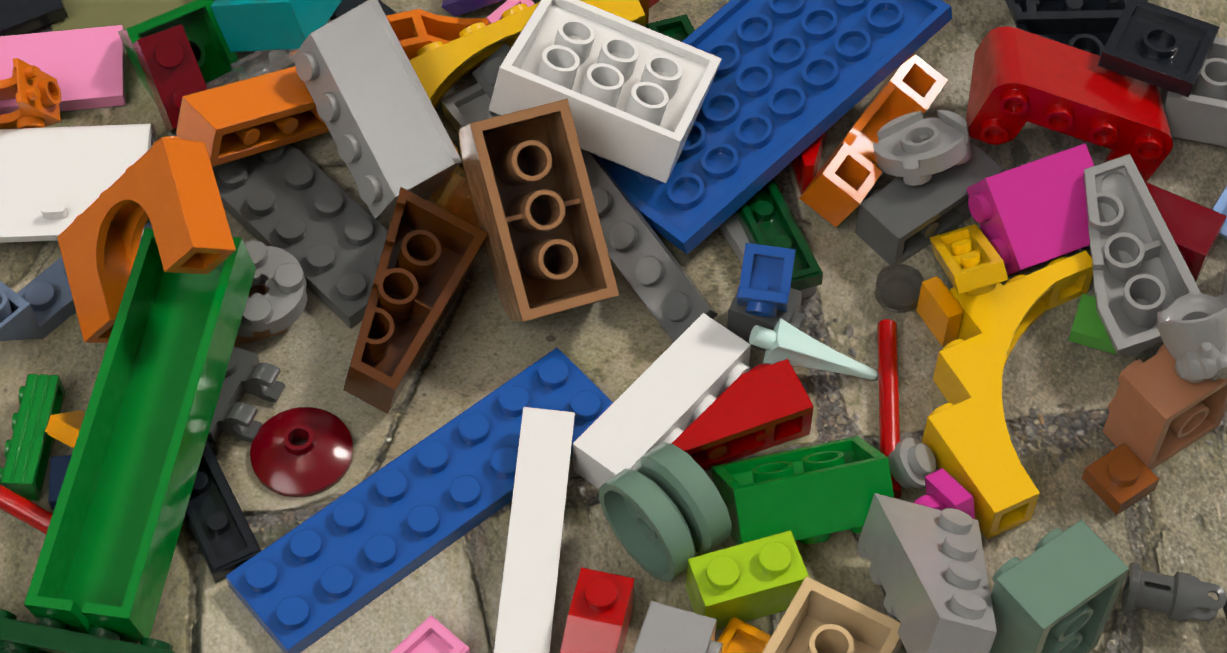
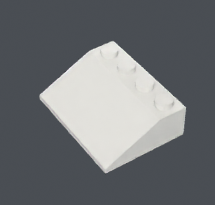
M541 0L499 67L489 111L505 115L568 99L581 149L666 183L682 152L722 58L580 0Z

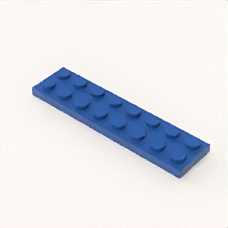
M555 348L227 574L225 577L228 586L284 653H301L512 501L523 407L575 412L571 459L573 457V443L613 402L563 352Z

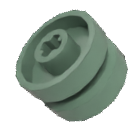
M660 443L636 461V471L625 468L599 488V501L613 533L641 568L658 580L669 582L687 569L688 559L695 557V553L707 554L731 536V519L718 489L693 458L674 444Z

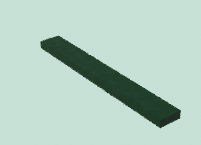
M686 14L646 24V28L680 42L695 31ZM772 179L735 212L749 242L752 244L796 249L791 288L800 291L821 285L823 272L774 179Z

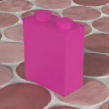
M1086 143L987 177L966 188L969 195L968 206L974 220L980 224L985 237L1003 259L1007 276L1090 246L1083 173L1084 169L1093 167L1094 163Z

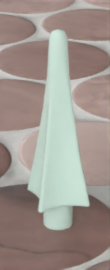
M781 318L773 330L755 325L750 333L749 343L766 349L763 363L774 364L788 359L792 366L836 372L868 380H876L878 377V372L874 368L835 351Z

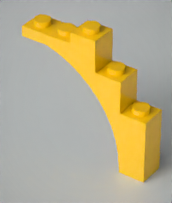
M1086 250L1068 258L1065 256L1058 257L1045 268L1028 275H1016L1004 285L1000 282L996 283V288L985 294L975 296L967 295V293L958 294L954 286L949 290L964 312L958 339L948 343L939 351L932 379L949 403L939 406L927 417L922 443L932 450L937 468H943L973 496L975 519L978 520L979 528L987 540L1031 520L1040 492L1017 456L1005 422L1002 402L1004 366L1020 338L1046 311L1082 296V293H1088L1093 278L1092 258Z

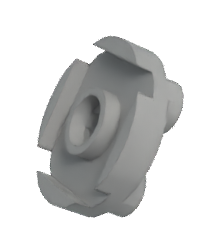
M937 110L939 118L924 119L922 111L897 117L885 124L877 132L879 142L877 144L873 142L876 163L883 172L903 177V181L907 185L916 186L927 183L933 174L947 170L954 165L964 164L972 157L967 122L959 114L947 110Z
M258 240L245 242L244 244L256 267L251 288L264 284L268 292L264 295L255 293L248 297L237 335L254 337L253 332H261L268 329L270 334L280 332L293 324L305 309L307 283L299 261L289 252L278 247L266 246Z

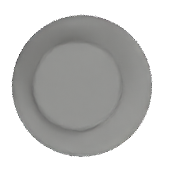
M908 437L899 441L895 450L889 454L891 474L901 486L918 489L926 487L925 476L935 472L936 469L935 456L927 445L915 438Z

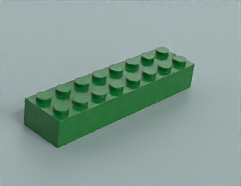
M144 229L24 602V606L35 618L46 617L55 619L68 625L69 631L87 634L89 628L96 627L117 633L121 636V639L141 641V638L150 637L256 271V267L241 237H232L236 251L208 275L164 272L153 229Z

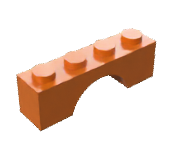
M913 53L887 77L799 199L834 227L840 225L861 204L883 173L876 163L873 142L876 144L879 142L877 132L885 124L902 115L922 111V114H924L948 80Z

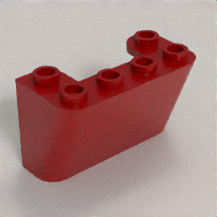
M1009 26L990 30L975 51L966 114L969 137L991 145L1003 144L1012 141L1019 134L1025 123L1030 122L1112 149L1104 162L1130 154L1145 182L1149 180L1173 148L1172 136L1160 88L1098 66L1101 57L1099 55Z

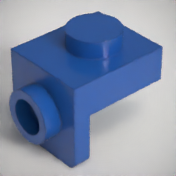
M745 243L741 278L737 291V305L746 306L747 314L760 317H776V311L787 312L796 249Z

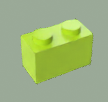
M790 530L689 558L685 589L694 613L717 619L716 630L725 628L730 619L734 617L746 622L787 610L805 577H809Z

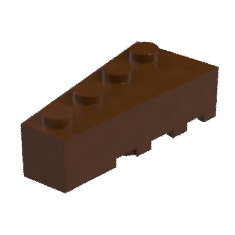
M402 187L400 188L349 366L344 391L387 414L389 413L477 264L488 235L487 232Z

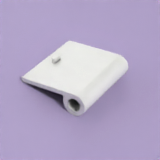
M128 124L0 129V243L57 241V237L74 221L75 217L82 214L99 198L103 191L107 190L125 173L129 166L133 165L152 147L153 143L157 141L154 125Z

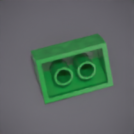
M859 436L711 466L714 484L727 506L731 519V538L737 545L790 530L795 541L800 540L804 544L827 541L831 538V533L848 529L854 533H861L874 493L894 498L888 457Z

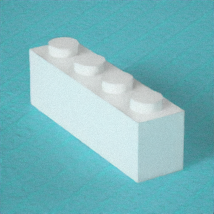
M703 313L573 443V471L598 489L625 468L636 471L637 460L662 442L671 444L741 374L751 370L749 367L751 344Z

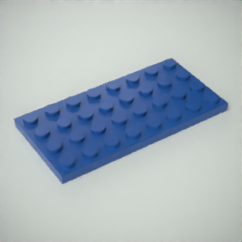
M730 0L682 41L692 47L722 58L667 182L664 183L645 176L599 156L597 158L651 228L688 255L953 19L951 6L942 0Z

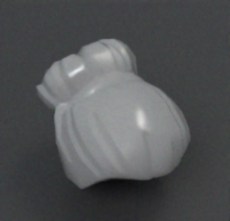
M1188 293L1177 298L1165 310L1157 312V328L1165 347L1171 356L1176 359L1175 370L1177 376L1191 383H1199L1207 379L1217 381L1219 378L1227 379V293L1218 297L1203 293Z

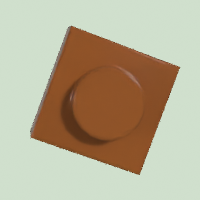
M1125 443L1087 466L1082 476L1084 482L1116 515L1154 491L1159 481V478Z

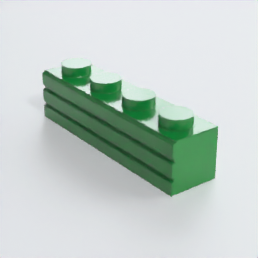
M27 375L25 386H21L19 389V411L15 412L12 416V438L8 439L5 443L6 462L4 467H0V485L27 500H40L54 438L49 436L45 429L50 415L61 412L66 393L59 375Z

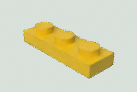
M976 224L929 237L934 256L958 294L967 293V295L971 296L985 294L994 290L996 283L1008 280L1003 259Z

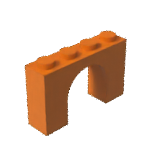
M167 136L158 139L141 158L126 169L120 178L107 190L103 191L99 198L82 214L75 217L74 221L57 237L84 343H108L148 218L152 225L164 272L208 275L236 251L205 142L182 140L178 136Z

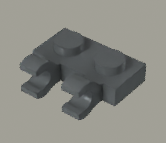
M233 347L207 437L208 442L215 444L221 432L233 435L247 442L254 440L262 426L261 422L253 420L258 410L250 404L240 402L246 392L269 402H277L285 388L284 383L276 381L281 372L280 368L269 363H260L257 353Z

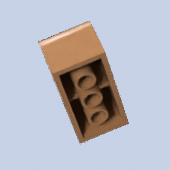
M568 99L477 121L460 128L459 144L468 186L479 227L488 233L484 245L497 292L509 319L524 322L618 296L617 284Z

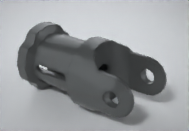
M1131 562L1123 587L1122 610L1131 612L1134 607L1167 613L1169 620L1179 622L1189 618L1209 621L1225 605L1227 597L1224 589L1219 585L1202 582L1191 574L1177 571L1174 576L1141 570L1140 564ZM1210 592L1217 594L1218 600L1213 599L1208 594ZM1200 608L1209 610V612L1204 613Z

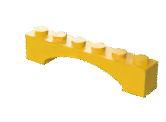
M580 0L646 27V15L639 0ZM540 2L529 7L525 3L515 5L501 14L502 19L487 26H485L484 22L475 23L463 29L459 33L460 38L444 45L442 41L432 42L417 51L418 56L409 61L434 109L449 89L465 74L487 60L504 43L510 47L514 45Z

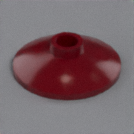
M313 407L292 408L271 417L259 429L250 449L251 465L258 480L269 490L288 497H308L328 490L343 478L353 458L352 437L346 425L334 414ZM307 440L303 445H293L297 441Z

